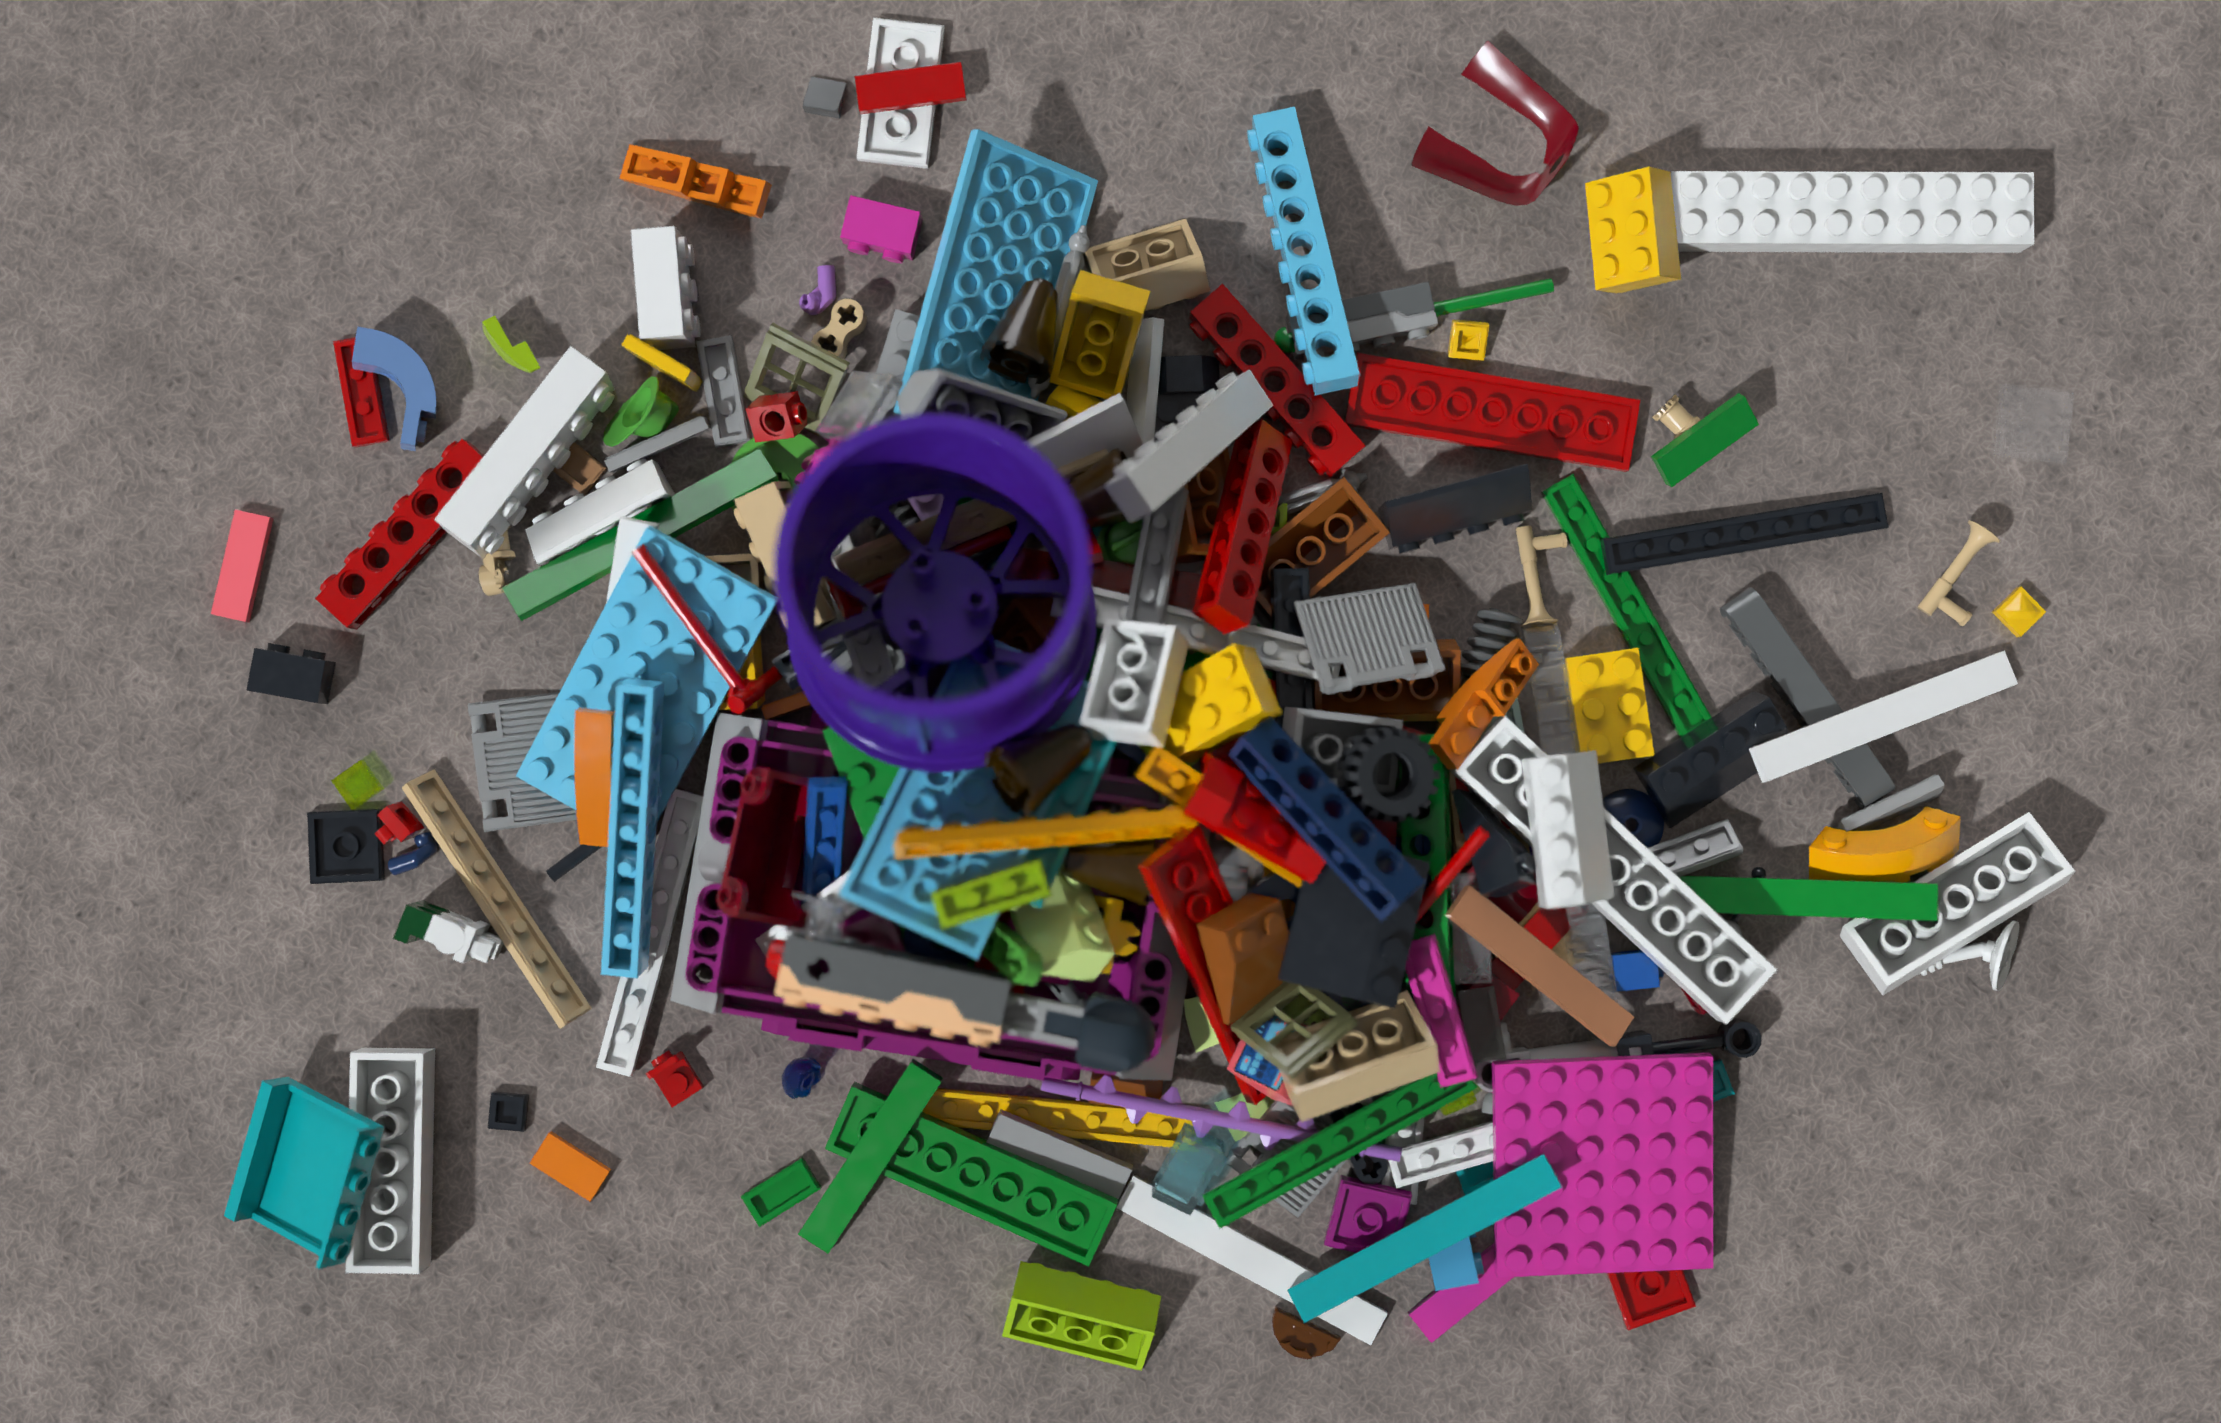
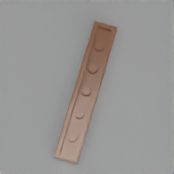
M1471 885L1464 886L1445 916L1608 1046L1616 1047L1634 1019V1016L1486 897L1481 895Z

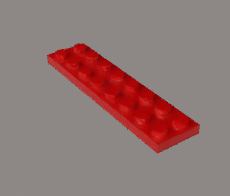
M1356 353L1355 355L1360 375L1358 386L1350 388L1345 416V423L1348 426L1621 472L1629 471L1640 407V400L1363 353Z
M1200 825L1189 829L1184 827L1138 866L1226 1059L1230 1063L1241 1039L1232 1031L1231 1025L1233 1023L1227 1025L1223 1022L1197 924L1234 902ZM1234 1075L1247 1103L1257 1105L1266 1097L1265 1094Z

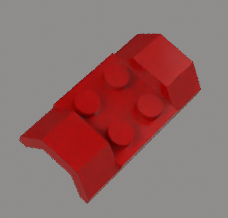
M1206 752L1202 759L1205 766L1198 785L1186 803L1182 814L1309 883L1314 882L1326 861L1240 769Z

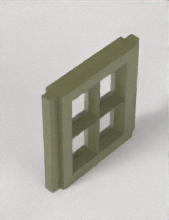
M772 323L764 338L743 397L753 402L759 396L778 394L763 386L762 383L768 369L792 381L788 392L796 391L797 386L800 385L822 397L816 413L807 409V425L804 427L807 431L820 436L834 406L850 363L789 330ZM776 347L800 358L794 375L770 363ZM806 363L831 375L825 391L801 379Z
M1285 981L1233 1023L1231 1028L1241 1040L1288 1077L1291 1076L1294 1079L1357 1026V1020L1351 1016V1013L1320 990ZM1301 994L1313 1005L1295 1020H1292L1281 1010ZM1321 1009L1332 1020L1312 1035L1300 1025ZM1276 1015L1288 1025L1267 1041L1255 1031ZM1295 1030L1305 1037L1307 1041L1287 1057L1275 1046Z

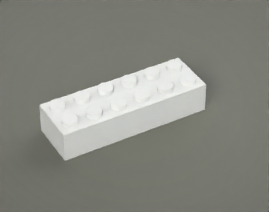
M570 346L434 520L448 534L484 559L487 553L494 554L504 541L502 535L510 525L515 526L525 515L527 510L525 505L532 496L538 497L545 490L549 482L546 479L555 467L559 469L566 463L571 454L569 447L577 439L583 440L593 426L591 421L599 411L604 412L613 402L615 395L612 393L615 388L606 371Z
M2028 812L1913 882L1938 884V921L1855 918L1843 925L1840 937L1880 993L1885 995L2063 886L2069 881L2075 870L2031 813Z
M361 1048L350 1052L349 1108L385 1127L380 1141L381 1147L376 1155L371 1172V1181L361 1207V1216L356 1224L352 1238L351 1250L346 1259V1273L419 1274L431 1265L434 1048Z

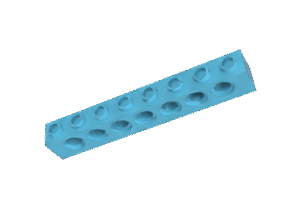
M1295 107L1253 115L1252 129L1247 130L1250 151H1257L1259 162L1255 163L1258 184L1265 183L1267 195L1262 196L1266 217L1272 216L1275 228L1270 229L1274 250L1280 249L1283 261L1278 262L1282 284L1288 283L1291 295L1286 296V302L1290 317L1296 316L1299 326L1298 329H1294L1298 351L1304 350L1307 360L1306 363H1302L1306 385H1313L1315 395L1357 387L1360 375L1296 109ZM1280 148L1286 153L1282 156H1274L1269 151ZM1281 181H1289L1294 186L1290 189H1282L1277 184ZM1294 213L1301 216L1302 219L1298 222H1289L1285 219V216ZM1302 246L1309 249L1310 253L1300 256L1292 250ZM1304 280H1313L1318 286L1314 289H1306L1300 283ZM1313 313H1321L1326 317V320L1322 323H1314L1308 316ZM1326 346L1333 349L1335 353L1330 357H1322L1316 350Z
M628 678L617 684L601 975L638 978L649 965L665 686L663 681Z

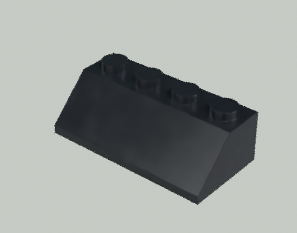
M1528 465L1516 466L1385 501L1378 508L1381 522L1390 532L1386 536L1389 550L1398 548L1399 554L1420 549L1419 542L1433 539L1434 545L1454 540L1455 532L1466 529L1470 536L1490 530L1489 523L1502 520L1503 526H1508L1525 521L1523 514L1532 511Z
M1752 691L1633 769L1668 828H1672L1758 773L1749 748L1788 734L1787 727L1770 697Z

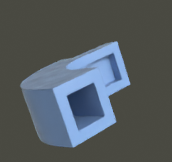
M357 326L352 357L353 369L384 375L400 387L406 399L400 445L401 449L416 451L417 442L424 443L427 421H422L421 417L436 419V392L431 374L420 356L402 340L382 331Z

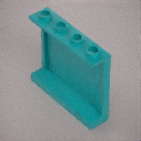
M290 1077L263 1080L224 1217L233 1222L251 1218L318 1255L316 1264L318 1269L345 1263L351 1250V1242L356 1224L361 1216V1207L371 1181V1172L376 1155L381 1147L380 1141L385 1126Z

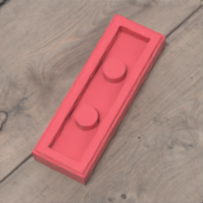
M235 509L211 610L212 615L250 623L274 518Z

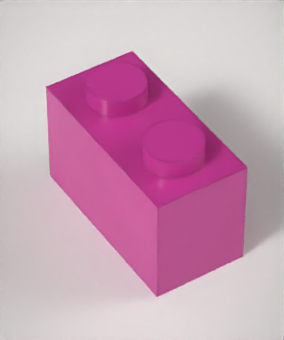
M850 195L840 238L843 244L848 245L847 250L853 253L868 255L869 250L883 253L882 258L887 261L901 264L904 259L913 260L923 218L919 211Z

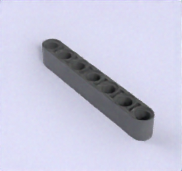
M1747 588L1719 609L1722 617L1725 618L1727 616L1731 624L1729 626L1744 647L1748 645L1752 651L1750 656L1765 677L1769 675L1773 680L1770 684L1786 706L1790 704L1793 708L1792 715L1802 728L1843 712L1768 605L1753 588ZM1866 743L1825 759L1828 764L1830 762L1835 767L1833 772L1848 793L1853 792L1856 797L1854 801L1861 809L1876 803L1895 789L1892 779Z

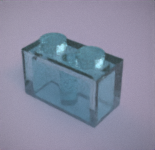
M1185 1122L1152 1181V1197L1191 1216L1196 1205L1202 1206L1205 1200L1202 1195L1210 1191L1208 1184L1212 1176H1219L1225 1166L1227 1157L1224 1156V1141L1208 1133L1203 1138L1197 1137L1194 1127Z

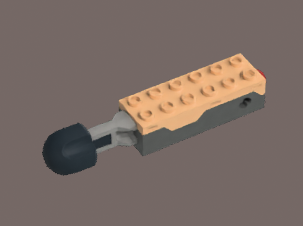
M803 930L788 934L786 940L776 939L772 941L767 954L766 967L777 981L774 995L784 997L783 1003L792 1006L806 1007V1003L820 1004V1010L826 1013L843 1015V1011L858 1012L857 1018L860 1020L879 1023L880 1019L895 1020V1027L913 1031L917 1030V1026L932 1028L931 1034L944 1038H954V1034L970 1036V1043L981 1046H991L992 1042H999L1004 1034L1077 1048L1076 1061L1081 1067L1109 1073H1126L1138 1068L1150 1056L1155 1044V1028L1150 1015L1139 1004L1121 997L1095 992L1089 996L1086 1007L1013 992L1015 983L1011 982L1002 972ZM825 959L830 966V971L826 973L822 971L819 965V961Z

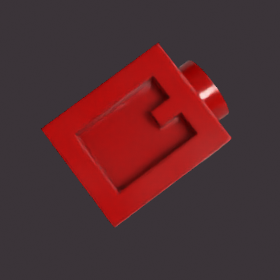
M670 1050L651 1061L654 1068L646 1073L649 1080L654 1078L672 1108L704 1088V1085L682 1051L673 1056Z

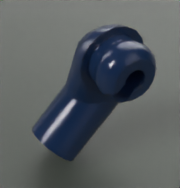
M431 832L415 836L414 841L418 847L417 849L389 859L388 868L393 875H399L418 868L437 852L438 843L434 841Z

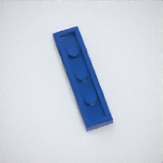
M846 777L808 778L802 891L805 893L804 898L801 899L802 905L841 877L847 796Z

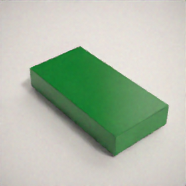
M802 1157L741 1195V1199L758 1226L761 1227L822 1187Z

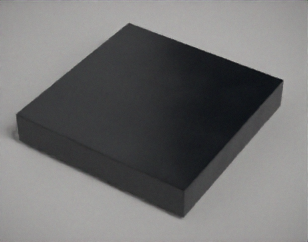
M382 809L307 812L310 884L385 880L383 843L375 835L382 827V820L377 816Z

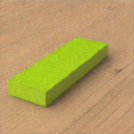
M1041 859L931 892L942 930L1052 896Z

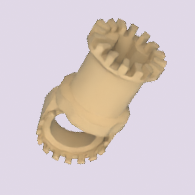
M1674 395L1664 404L1666 408L1662 406L1652 417L1655 421L1660 420L1675 434L1674 439L1701 420L1698 416L1693 417L1678 403L1679 397L1677 395Z
M507 530L502 535L504 537L502 545L494 554L487 553L483 559V565L479 568L480 584L487 596L504 593L502 588L508 585L505 583L503 573L508 570L505 567L504 561L512 560L516 556L515 552L510 548Z

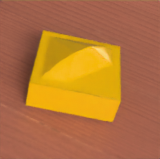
M1452 319L1448 357L1484 361L1489 331L1488 322Z
M2020 586L2014 589L1992 613L2016 637H2021L2046 611Z

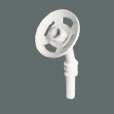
M2011 921L2001 932L1996 942L1988 940L1987 943L1978 942L1965 945L1919 974L1925 976L1927 971L1933 973L1935 972V967L1940 970L1942 969V964L1983 957V961L1990 962L1992 988L1995 991H2000L2009 973L2011 959L2016 950L2019 922Z

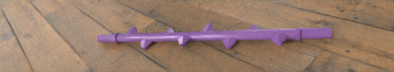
M1106 1074L1095 1086L1084 1085L1082 1081L1074 1083L1044 1077L1041 1091L1074 1097L1077 1101L1084 1099L1125 1107L1130 1123L1137 1124L1147 1112L1191 1120L1196 1136L1203 1138L1214 1125L1256 1133L1260 1135L1265 1150H1272L1281 1139L1300 1142L1318 1132L1313 1118L1303 1122L1299 1120L1294 1126L1251 1118L1246 1103L1243 1101H1239L1228 1113L1182 1104L1176 1087H1170L1161 1099L1116 1091L1111 1075ZM1376 1143L1358 1154L1360 1157L1367 1155L1399 1162L1402 1147Z

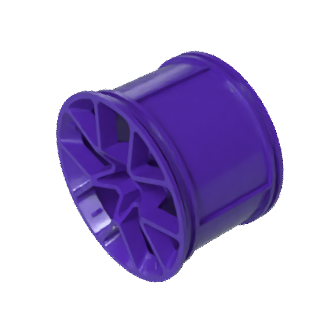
M920 414L890 419L870 426L848 437L832 448L805 475L793 493L785 509L775 545L774 578L779 608L787 627L788 646L792 664L805 695L824 722L851 746L886 764L914 771L950 773L985 767V754L993 747L1050 730L1068 710L1087 675L1096 638V606L1089 576L1090 554L1084 521L1072 493L1058 472L1039 452L1023 440L994 425L969 417L950 414ZM940 494L944 497L929 544L923 546L892 514L889 506L913 497ZM962 497H971L990 503V505L1013 515L1018 522L1015 533L991 573L984 571L974 561L961 554L941 551L958 499ZM871 516H875L911 554L910 559L893 573L885 590L879 597L833 566L831 558L834 551L849 533L862 521ZM1031 533H1034L1051 555L1060 574L1058 580H1005ZM821 578H825L866 607L867 610L823 630H817L815 628V605ZM1008 598H1065L1066 611L1048 644L1038 655L996 647L991 630L996 619L997 601ZM882 625L886 626L893 641L903 650L904 667L874 689H870L847 676L820 651L872 627ZM965 657L983 669L989 690L955 700L928 701L926 679L937 663L952 662ZM1001 665L1022 670L1001 683L995 667ZM907 685H914L915 701L893 697L894 694Z

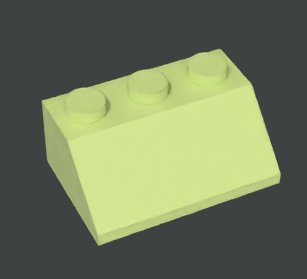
M1060 867L1050 888L1052 896L1045 899L1041 909L1031 904H1025L1009 909L1016 933L1041 955L1043 962L1042 974L1094 982L1115 952L1091 886L1063 876Z

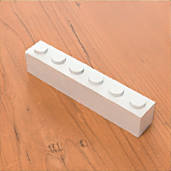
M1250 369L1238 376L1231 372L1215 383L1218 387L1216 391L1214 388L1210 389L1196 399L1199 406L1195 408L1192 405L1175 417L1179 423L1175 425L1173 422L1157 432L1155 436L1158 441L1155 443L1153 440L1147 442L1134 452L1137 456L1134 461L1130 458L1113 470L1116 476L1105 485V488L1129 523L1155 511L1273 406Z

